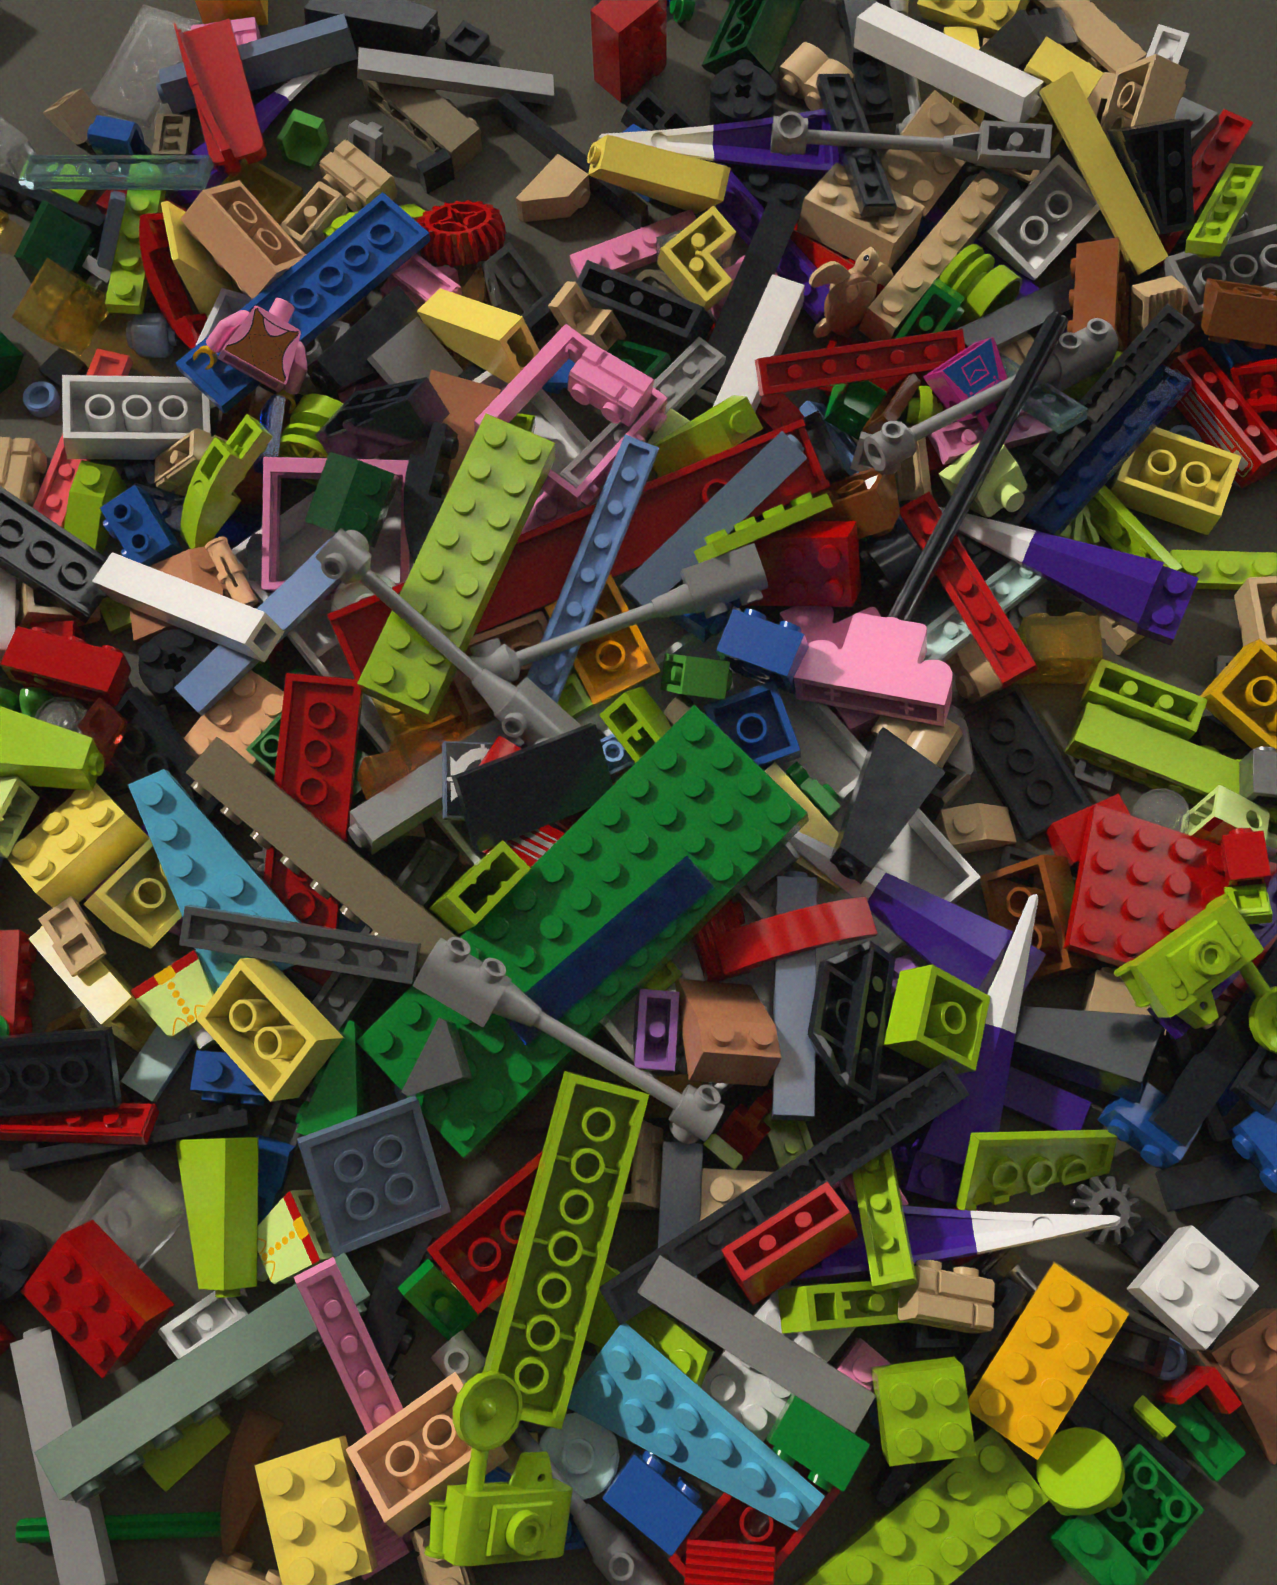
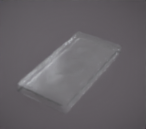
M143 4L90 99L98 111L111 117L136 122L140 126L150 128L163 105L156 89V84L160 83L159 69L183 62L173 23H176L178 29H181L182 32L191 30L192 25H200L201 22Z

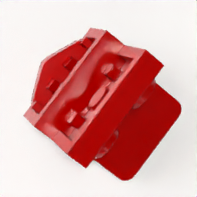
M1277 358L1236 363L1230 369L1234 386L1277 437Z

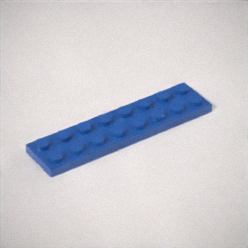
M382 192L240 310L251 312L254 306H259L269 312L275 298L288 301L295 308L288 323L301 331L299 341L306 346L431 241L429 232ZM207 336L175 364L179 371L225 414L261 383L219 359L210 369L205 370L207 365L210 364V357L206 353H200L199 357L194 361V353L201 346H207L206 340L209 337Z

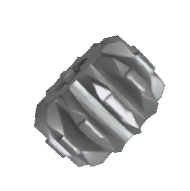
M1095 1176L1089 1179L1090 1188L1084 1184L1076 1188L1082 1199L1070 1200V1206L1080 1209L1081 1214L1077 1215H1100L1103 1211L1100 1204L1108 1203L1110 1205L1107 1211L1108 1214L1121 1218L1117 1226L1080 1233L1083 1238L1094 1233L1096 1245H1104L1107 1238L1112 1245L1121 1244V1234L1126 1237L1134 1235L1135 1232L1128 1222H1140L1141 1216L1131 1212L1130 1207L1139 1205L1140 1200L1138 1198L1127 1200L1125 1196L1130 1191L1128 1184H1123L1116 1189L1115 1177H1106L1104 1183H1102L1101 1179Z

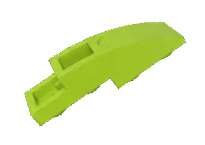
M246 414L227 442L216 436L214 437L191 479L183 504L180 536L191 549L205 547L209 541L215 538V535L226 520L234 513L241 501L234 492L235 488L244 480L248 470L259 455L265 451L267 444L273 438L257 419Z

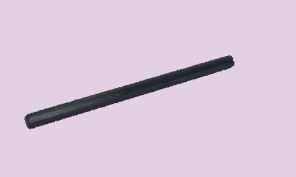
M1053 311L1046 317L888 617H895L899 620L910 622L1068 323L1067 317L1061 315L1060 312Z

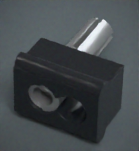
M1013 1247L984 1253L971 1266V1268L979 1270V1277L992 1279L995 1282V1287L1007 1275L1013 1282L1028 1291L1027 1297L1033 1295L1031 1291L1035 1292L1037 1286L1020 1269L1018 1263L1022 1258Z

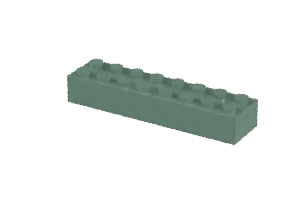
M344 1252L334 1259L363 1319L367 1315V1307L371 1300L370 1294ZM294 1284L35 1451L34 1453L58 1499L75 1501V1503L89 1501L106 1489L104 1481L114 1474L116 1476L121 1474L122 1477L130 1474L146 1462L143 1455L154 1448L164 1451L184 1437L182 1429L193 1422L195 1424L198 1423L199 1426L207 1423L222 1412L219 1405L232 1396L237 1401L243 1399L259 1387L258 1379L270 1371L274 1376H277L294 1365L296 1361L293 1356L308 1347L310 1352H313L323 1346L324 1342L297 1285Z

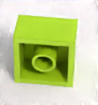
M933 964L900 971L883 1045L929 1069H933L947 1060L955 1074L974 1072L977 1067L991 996Z
M955 1357L871 1367L882 1453L889 1466L976 1456L964 1367Z

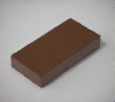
M914 373L907 375L889 387L863 427L862 432L874 434L882 430L884 423L898 420L921 384V381Z

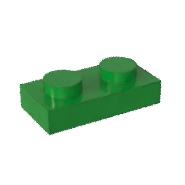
M429 1259L398 1287L402 1295L448 1341L458 1332L464 1330L479 1315L461 1292Z
M1195 1394L1181 1405L1163 1402L1158 1407L1176 1426L1171 1435L1212 1481L1218 1482L1246 1454Z

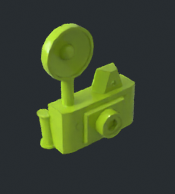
M1223 894L1209 902L1200 913L1140 956L1123 964L1114 971L1116 977L1120 976L1135 1001L1136 1007L1144 1008L1150 1005L1158 1018H1171L1177 1015L1194 1029L1209 1025L1219 1018L1211 990L1236 971H1239L1256 996L1248 1013L1249 1028L1254 1040L1263 1049L1277 1054V986L1270 988L1252 962L1254 958L1262 953L1264 948L1227 894ZM1201 1002L1205 1004L1204 1009L1200 1007Z
M494 1371L478 1373L469 1379L457 1394L453 1406V1425L458 1437L468 1446L472 1447L467 1484L448 1485L445 1501L439 1499L429 1500L431 1505L430 1546H426L424 1552L428 1557L445 1559L455 1566H479L550 1559L564 1555L573 1488L556 1478L553 1479L550 1457L546 1451L521 1453L509 1482L484 1483L489 1450L500 1447L510 1439L519 1425L523 1412L520 1389L505 1374Z

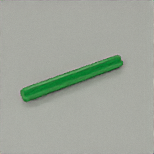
M222 1511L104 1515L109 1540L219 1537L225 1533L226 1515ZM46 1517L20 1519L16 1525V1542H51Z

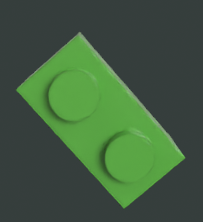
M665 653L660 690L682 695L725 700L726 692L730 690L733 679L732 670L729 669L730 662Z

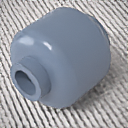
M162 312L136 314L133 320L127 323L126 338L128 346L134 349L140 357L167 358L172 354L174 346H179L180 338L168 324Z

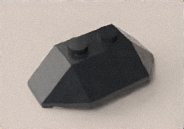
M871 940L820 962L807 1034L817 1057L840 1086L868 1104L874 1103L876 1098L896 961L894 956Z

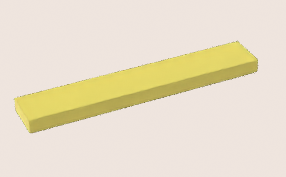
M1071 70L1042 88L1039 93L1114 237H1119L1134 275L1138 276L1165 260L1168 254L1077 78Z

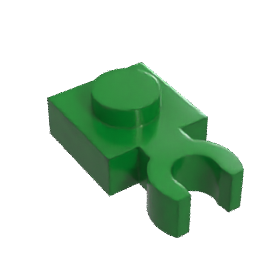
M797 761L785 771L786 775L829 822L838 815L841 805L838 803L840 798L832 787L826 783L821 785L816 779L813 780Z

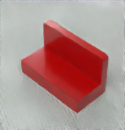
M1189 1365L1177 1379L1169 1380L1153 1393L1158 1402L1176 1405L1183 1404L1195 1394L1209 1411L1231 1414L1242 1405V1402L1218 1370L1211 1366Z

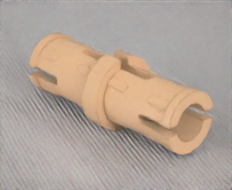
M222 536L209 541L205 545V549L209 552L219 572L217 578L220 584H225L233 600L254 607L258 604L259 600L244 575L247 572L244 565L238 563L228 544L227 538Z

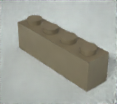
M363 80L367 99L432 155L445 148L451 156L454 174L483 151L482 132L477 122L470 117L466 118L458 111L456 105L450 99H444L435 89Z

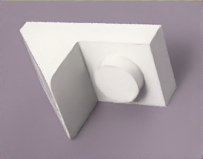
M214 1291L161 1327L158 1333L179 1359L245 1317L248 1313L236 1297L217 1298Z

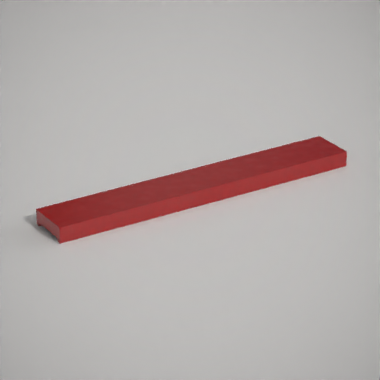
M803 418L647 482L610 574L614 579L638 569L781 431L787 436L791 434L799 440L804 447L803 453L807 459L743 520L753 516L755 519L763 516V512L783 504V507L791 505V500L811 492L813 496L828 489L831 485L826 480L805 429ZM596 504L519 536L473 636L499 627L558 601ZM405 582L392 587V589L399 595ZM376 595L327 614L355 679L360 678L392 611Z

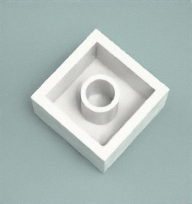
M1191 1225L1178 1228L1127 1287V1290L1190 1349L1207 1350L1259 1285Z

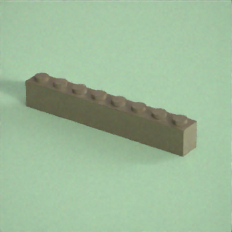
M216 737L186 771V774L195 780L191 787L207 800H210L212 796L218 799L224 805L220 811L237 825L242 821L254 830L250 836L267 850L273 845L284 855L280 861L297 875L304 871L313 879L310 886L328 900L332 895L343 904L340 911L357 925L361 920L373 929L370 935L421 943L416 975L420 972L426 959L441 937L447 941L451 937H459L225 741Z

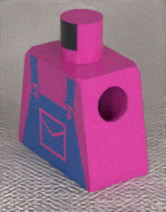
M993 337L973 343L924 376L925 381L946 409L1008 379ZM1004 397L957 421L960 422L977 417L984 432H986L998 410L995 404Z

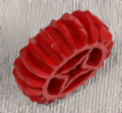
M468 199L465 202H459L458 200L454 203L445 202L440 207L433 206L432 211L423 212V216L417 219V222L429 232L431 239L427 245L419 250L421 257L427 259L428 263H437L440 267L444 265H449L450 268L458 265L463 267L468 264L477 265L479 261H487L490 256L494 255L504 246L506 229L502 215H500L499 209L493 208L491 204H483V201L471 202Z

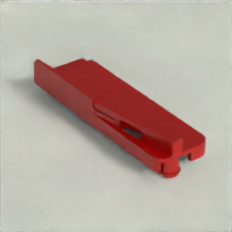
M229 18L186 32H182L181 29H178L176 23H173L189 87L195 99L209 158L215 170L219 172L218 166L223 165L224 172L227 175L236 176L242 171L239 160L246 158L248 165L259 162L266 157L267 150L231 20Z

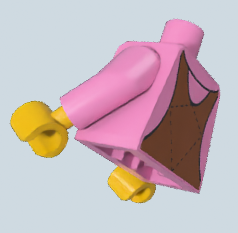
M275 298L269 312L259 306H254L251 312L240 310L222 319L207 338V346H201L193 355L194 361L199 357L200 353L209 355L210 364L207 365L205 370L210 369L219 359L277 391L274 400L275 408H278V403L281 399H289L292 403L289 406L288 413H293L296 407L294 394L299 393L308 370L305 346L299 341L301 331L288 323L295 308L291 303L281 298Z

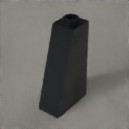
M310 0L304 6L306 25L344 13L354 44L358 46L424 56L432 46L437 44L440 37L438 11L411 0Z
M399 285L383 297L307 366L310 380L317 389L323 391L327 396H331L380 375L367 359L417 316L420 318L417 312L418 308Z
M882 727L868 748L830 862L837 867L843 876L854 879L862 884L945 774V771L889 730Z
M1020 1006L1011 1061L1140 1104L1164 1041L1165 1028L1152 1015Z
M1242 1195L1241 1198L1235 1197L1224 1200L1197 1230L1248 1275L1275 1218L1263 1212L1265 1207L1260 1202ZM1134 1296L1129 1299L1126 1307L1174 1334ZM1218 1335L1217 1338L1212 1342V1344L1207 1348V1350H1212V1349H1213V1347H1214V1345H1215V1343H1216V1341H1217L1219 1335Z

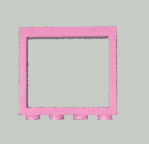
M565 324L474 420L475 434L485 413L509 423L568 359L576 363L581 359L582 354L592 342ZM653 387L652 396L642 410L644 414L630 428L626 435L645 442V437L651 431L657 432L667 419L665 410L668 398ZM624 436L577 488L550 469L542 490L573 513L581 510L584 505L587 507L591 506L600 494V487L607 480Z
M263 457L261 589L267 593H273L285 582L279 581L281 478L320 479L327 458ZM357 459L397 475L400 479L399 481H402L400 583H395L396 585L406 582L413 567L404 523V486L409 460ZM338 586L323 601L331 600V594L336 593L335 591Z

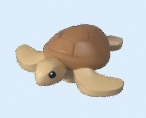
M868 247L855 261L854 267L849 270L836 261H830L820 266L810 276L809 284L814 288L830 284V291L824 302L825 318L816 324L813 331L817 338L825 337L831 331L837 335L842 334L844 337H850L854 327L864 318L867 308L874 301L877 284L885 287L894 277L890 267L879 261V255L874 248Z

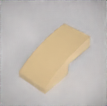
M69 896L38 918L54 943L51 945L72 977H76L107 954L90 920L78 901L72 896Z

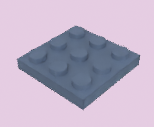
M416 1097L406 1098L297 1138L329 1246L334 1257L451 1212L420 1104Z

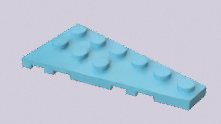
M160 770L128 784L182 917L185 906L195 905L302 923L278 898L275 891L245 857L225 838L223 832L203 813L198 804L168 770ZM195 948L214 994L240 958H253ZM272 961L282 972L296 966L294 964Z
M623 1323L615 1330L572 1389L567 1408L796 1531L819 1507L824 1498L820 1491L783 1461L773 1450L627 1323Z

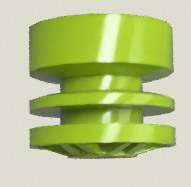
M971 244L958 253L938 278L965 297L960 305L965 311L957 321L959 327L1014 302L1023 283L1022 278L1005 265H999L993 269L994 257L990 254H984L983 248L977 244Z
M314 393L304 395L299 400L290 417V424L283 430L282 437L275 446V456L327 458L328 453L315 434L343 403L326 395ZM320 479L301 480L317 486Z

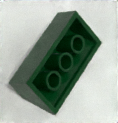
M731 0L701 66L706 71L718 74L723 69L735 65L737 61L745 59L771 75L775 70V62L779 53L787 43V35L791 26L798 18L797 13L804 0Z

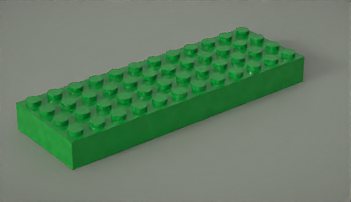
M694 704L531 867L476 926L468 929L460 938L470 945L471 950L469 954L482 962L487 958H495L501 961L506 967L505 975L511 978L512 982L542 1008V1012L591 1040L809 821L808 813ZM413 985L356 1041L402 1091L438 1018L456 1023L472 1079L416 1098L419 1101L422 1114L463 1158L475 1157L578 1053L535 1026L530 1027L493 1013L485 1026L481 1027L415 988Z

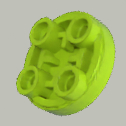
M1074 1427L1056 1433L1049 1441L1038 1461H1036V1476L1039 1485L1049 1499V1502L1062 1515L1095 1514L1107 1507L1117 1506L1122 1499V1487L1125 1478L1122 1459L1113 1442L1096 1430Z

